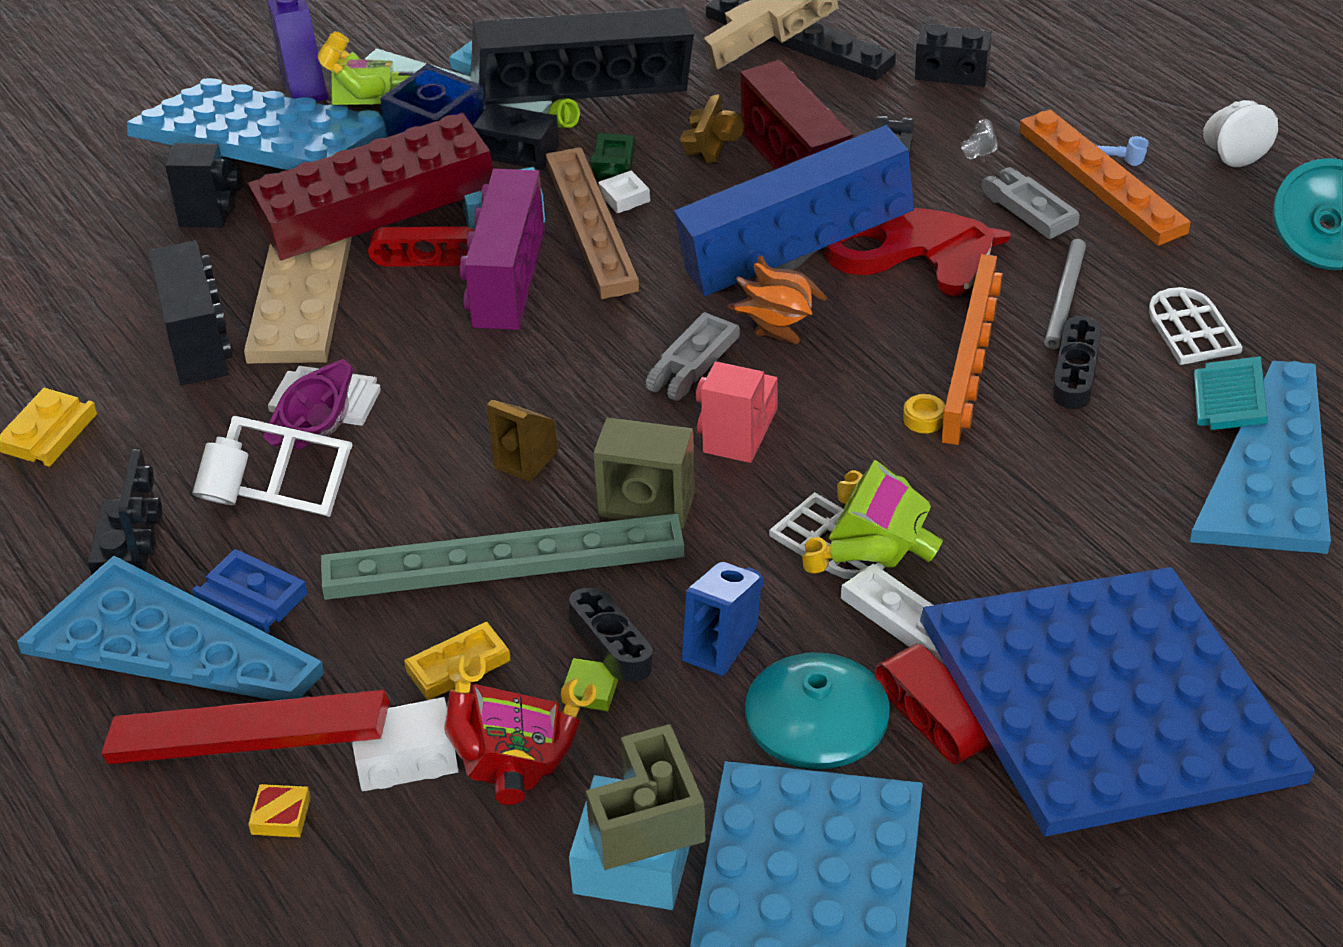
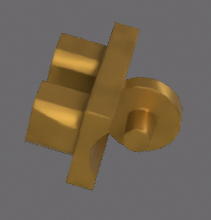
M720 94L710 96L705 108L692 110L689 117L692 129L683 131L680 137L686 155L702 153L706 163L717 162L725 141L739 139L745 127L743 119L736 112L722 111V98Z

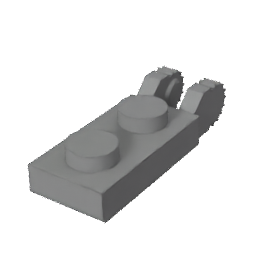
M1007 167L1001 170L999 179L992 175L982 180V192H984L987 198H990L993 203L999 202L1048 239L1079 224L1080 214L1077 210L1029 176L1025 177L1017 170L1015 171L1014 168Z
M703 312L661 355V360L649 371L645 384L646 388L653 392H658L668 383L672 372L676 374V377H673L669 384L667 394L670 399L680 401L689 392L693 381L696 382L740 337L739 325Z

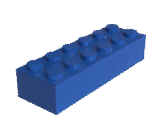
M885 125L674 210L685 270L705 297L738 283L736 281L738 276L744 279L756 276L753 265L757 263L758 256L760 255L763 256L769 267L775 268L914 211L909 152L891 129Z

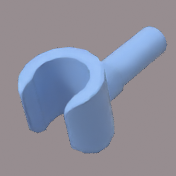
M1134 136L1129 139L1127 147H1097L1108 156L1123 157L1128 164L1137 166L1144 161L1148 140L1143 137Z

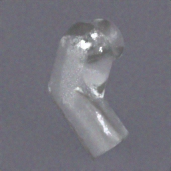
M990 120L979 121L975 126L976 133L970 135L969 140L963 141L961 148L968 159H974L979 154L987 156L996 150L998 141Z

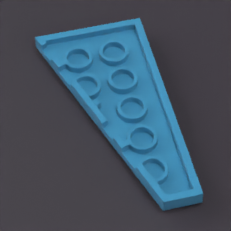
M1272 361L1264 378L1268 423L1242 426L1192 529L1190 542L1328 554L1331 537L1316 365L1297 361Z
M116 556L110 558L17 640L21 654L273 701L301 698L324 675L322 661Z

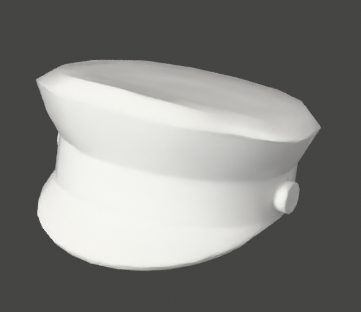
M1243 100L1234 102L1209 118L1203 131L1204 140L1210 148L1219 152L1225 164L1232 167H1243L1260 159L1271 148L1278 133V119L1273 110L1254 101Z

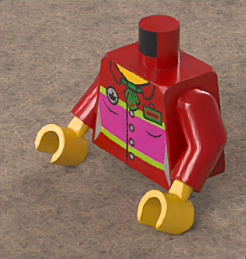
M464 655L456 656L451 659L447 666L450 679L456 682L455 689L449 692L444 726L445 735L460 758L463 759L466 775L472 780L495 784V798L497 802L503 805L518 804L525 799V790L533 789L542 776L551 775L567 755L581 719L577 718L579 709L594 701L597 693L594 684L588 685L584 691L583 699L580 701L574 696V687L577 684L578 678L565 683L561 689V698L565 708L561 712L558 711V702L477 684L471 685V682L478 681L485 674L486 665L484 659L481 656L472 657L469 663V674L467 675L463 669Z

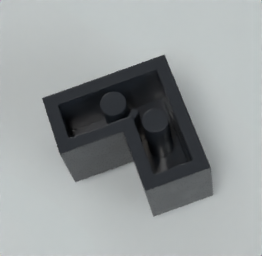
M174 143L165 168L179 227L223 228L228 213L234 211L236 191L242 188L243 176L241 169L236 168L235 159L221 156L219 144Z

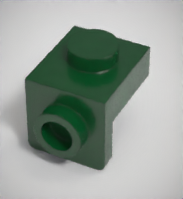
M597 134L595 154L590 156L589 161L595 179L603 181L630 170L632 171L636 144L634 135Z

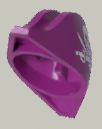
M341 359L296 380L281 396L269 424L329 437L341 425L348 412V390L353 374L352 366L344 359ZM265 432L263 438L273 447H278L282 445L284 436ZM295 439L293 447L300 450L307 444L315 443Z

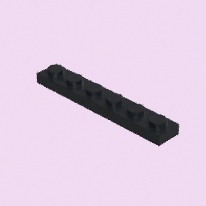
M712 0L706 5V17L726 25L725 13L750 0ZM819 23L810 25L783 43L775 36L768 39V41L875 81L895 66V52L881 48L877 44H870L856 39L849 34L826 28Z

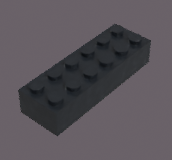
M685 8L473 21L471 82L478 106L489 105V103L512 104L558 99L687 91L694 33Z

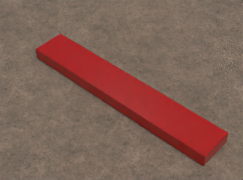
M385 690L114 716L101 755L107 764L376 740L382 738L390 700Z

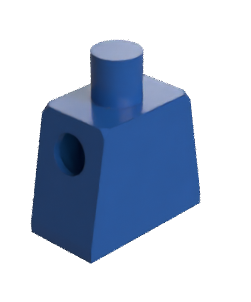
M718 562L687 589L682 661L721 676L727 673L756 630L758 624L761 589L764 586V580L757 570L753 568L742 569L726 562Z

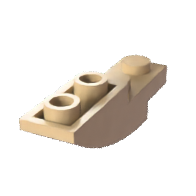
M837 0L747 1L726 12L727 24L704 38L709 62L716 70H719L773 36L783 43L838 9Z

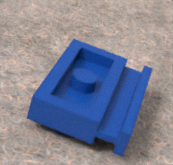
M234 549L206 576V583L201 587L196 585L192 589L194 597L267 634L270 632L269 626L274 621L279 623L308 594L305 581L237 549Z

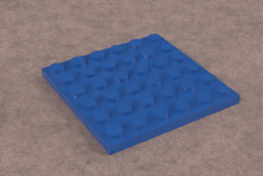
M1172 567L923 607L920 618L921 624L1044 837L1308 784L1315 772L1309 760Z

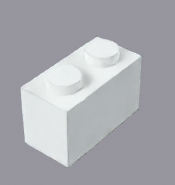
M445 697L388 708L381 739L352 742L362 792L373 789H385L393 785L423 779H435L442 775L459 772L455 748L445 735L444 730L447 712Z

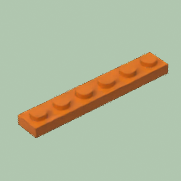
M1051 109L1020 120L1019 132L1157 246L1189 234L1191 222L1189 219Z
M981 254L944 409L942 443L959 445L962 428L970 429L974 404L968 402L969 400H977L980 376L974 375L975 373H983L986 350L981 349V347L988 348L992 323L986 322H994L997 298L992 296L1000 297L1003 273L996 272L997 256Z

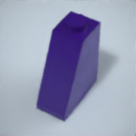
M267 0L279 70L290 98L307 97L316 100V102L327 100L326 85L321 63L318 60V49L306 1Z

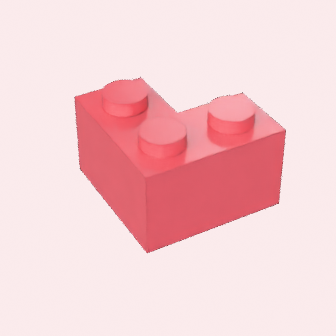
M714 362L708 376L701 377L696 391V401L701 403L702 410L697 423V432L702 434L703 453L752 463L778 409V377L765 375L763 371Z

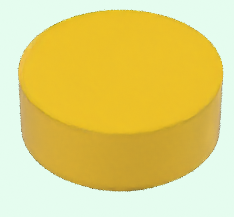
M930 394L912 396L904 404L903 421L912 431L918 433L936 432L943 427L945 403L940 398Z

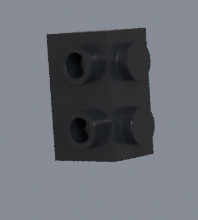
M942 24L921 25L916 45L915 80L985 87L990 67L992 31H984L975 27L966 29L953 28Z

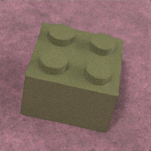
M607 417L594 450L598 517L625 520L678 513L680 526L684 529L695 495L693 428Z

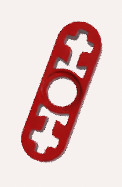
M465 226L382 227L372 233L368 254L373 262L385 267L460 266L461 257L467 256L468 250L462 249L458 243H465L467 248L468 234L470 231L475 230ZM419 241H427L432 243L436 249L431 252H422L415 247V244ZM403 243H408L407 251L404 250L405 244ZM443 243H446L447 250H442ZM382 244H388L389 249L392 250H385V246Z

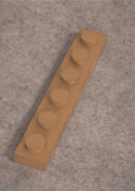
M582 147L547 153L546 165L600 298L620 297L625 294L639 292V279Z

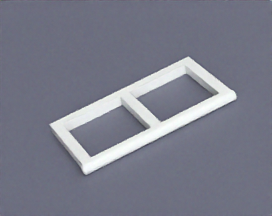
M233 416L226 438L238 441L242 427L284 436L267 492L240 486L238 496L330 517L347 459L352 449V442ZM295 439L338 449L322 505L278 495Z

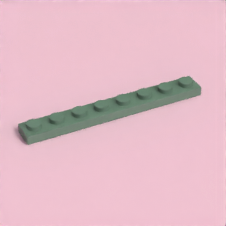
M677 513L321 555L322 590L324 600L683 558L685 557L684 542Z

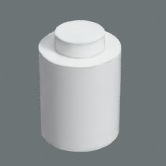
M217 437L215 443H206L192 492L194 496L215 503L235 505L249 455L241 450L242 443L224 437Z

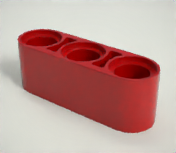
M916 643L875 666V677L885 688L888 699L950 763L957 765L991 746L949 670L922 644Z

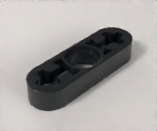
M1076 316L1068 319L1064 324L1053 387L1054 401L1064 408L1079 409L1086 406L1091 399L1101 336V325L1093 318ZM1078 336H1085V343L1077 342ZM1081 359L1087 363L1076 365L1069 363L1067 360ZM1070 381L1078 382L1077 389L1069 388Z
M582 588L574 591L569 597V622L600 661L619 680L636 682L646 679L652 672L653 648L606 592L597 588ZM612 632L618 635H604L601 633Z

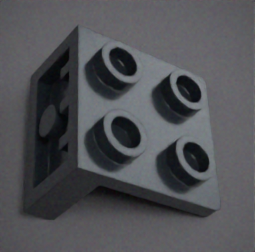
M141 449L131 451L121 498L118 500L102 501L88 559L91 575L113 556L145 571L148 555H154L156 536L154 528L155 523H161L162 502L160 497H154L153 468L151 465L145 464Z

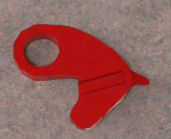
M914 208V211L824 247V256L832 267L847 274L871 275L888 270L909 258L924 255L937 270L936 282L938 289L944 295L958 297L966 294L974 284L981 254L990 255L993 246L1008 242L1011 235L1010 231L988 228L982 222L957 214ZM854 237H870L880 241L882 245L870 251H857L843 246L842 243Z

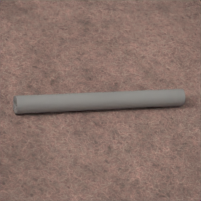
M1074 239L1070 244L1044 340L1045 346L1049 349H1057L1061 344L1064 324L1068 318L1086 249V243L1081 239Z

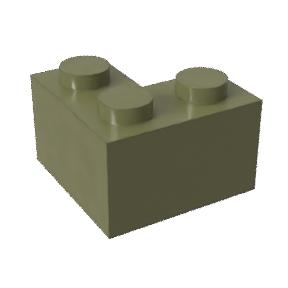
M671 724L621 737L623 776L625 780L586 790L589 831L604 870L705 842L704 801Z

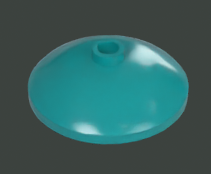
M1335 158L1313 160L1294 169L1280 185L1273 203L1274 226L1286 248L1303 262L1326 270H1343V160ZM1320 221H1327L1331 225V229L1322 227Z
M802 653L783 658L771 664L752 682L745 701L746 723L756 743L777 760L807 769H831L851 764L863 758L880 743L889 723V700L882 683L863 665L849 658L830 653Z

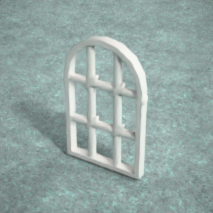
M1180 287L1159 291L1152 297L1149 305L1151 321L1179 365L1242 353L1243 347L1216 306L1206 295L1193 289ZM1180 296L1188 309L1173 310L1166 298ZM1189 298L1201 302L1204 306H1194ZM1160 301L1167 313L1157 315L1154 309L1155 304ZM1210 312L1219 327H1208L1199 313ZM1188 315L1194 317L1202 330L1195 332L1187 331L1178 317ZM1167 319L1173 321L1181 334L1170 336L1161 321ZM1224 333L1232 346L1221 348L1214 334ZM1193 338H1208L1215 350L1200 352ZM1175 342H1187L1194 354L1183 356Z
M814 492L769 530V536L803 556L806 553L805 544L810 538L820 537L827 530L832 532L843 508ZM816 503L835 515L831 519L828 517L825 519L808 508ZM803 513L822 524V526L815 532L813 530L808 531L793 521ZM789 527L807 539L799 544L780 532L784 528ZM831 560L825 571L845 579H851L869 566L859 560L847 561L860 570L844 569L837 566L840 562L835 563ZM880 563L875 564L877 567H879V568L882 569V570H883L884 567H885L884 565H882V564H880Z

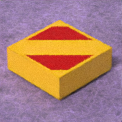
M260 784L249 820L251 835L301 837L311 798L309 788Z

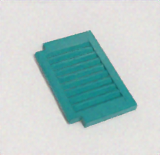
M1261 356L1205 363L1206 368L1194 370L1196 414L1199 426L1210 425L1211 430L1268 423Z

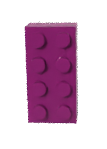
M493 168L489 184L483 185L482 207H477L475 211V231H470L468 234V255L462 256L460 261L461 280H467V287L464 292V309L471 313L472 328L520 329L545 234L540 174L538 170Z

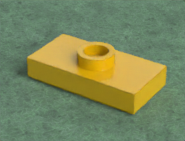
M486 621L405 659L404 663L406 672L424 697L427 700H431L455 688L456 682L450 679L447 671L448 663L454 657L464 655L463 669L468 675L470 670L469 663L472 657L481 656L485 661V673L510 662V651Z

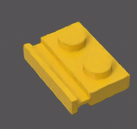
M43 388L0 434V452L31 462H35L36 459L42 460L44 466L50 467L97 415L94 402L88 400L86 404L81 403L78 397Z

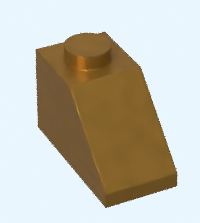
M491 400L487 404L494 468L531 482L558 452L555 420L520 406Z

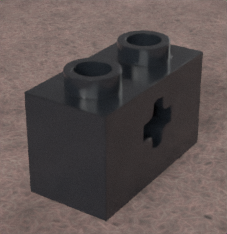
M489 103L473 125V128L489 148L493 161L543 170L546 166V154L555 152L559 147L557 115Z

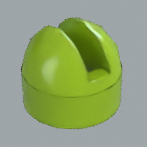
M558 99L550 105L548 114L557 115L559 128H571L577 124L580 110L574 100Z

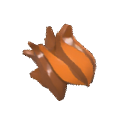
M760 255L758 256L757 263L753 265L757 278L754 279L755 282L739 276L736 277V281L743 288L748 298L729 304L727 308L736 310L737 315L748 314L757 324L755 330L757 336L766 335L781 341L798 344L801 339L789 326L807 315L813 314L811 310V294L823 302L826 301L827 297L803 273L790 269L771 268L766 264L763 256Z

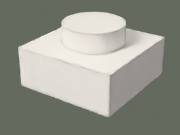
M631 170L598 182L604 200L616 213L631 210L636 206L650 202V189Z

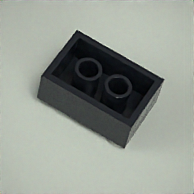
M197 240L149 250L180 386L228 376L225 359L233 358L228 334H224L227 333L226 323L209 255L200 256Z

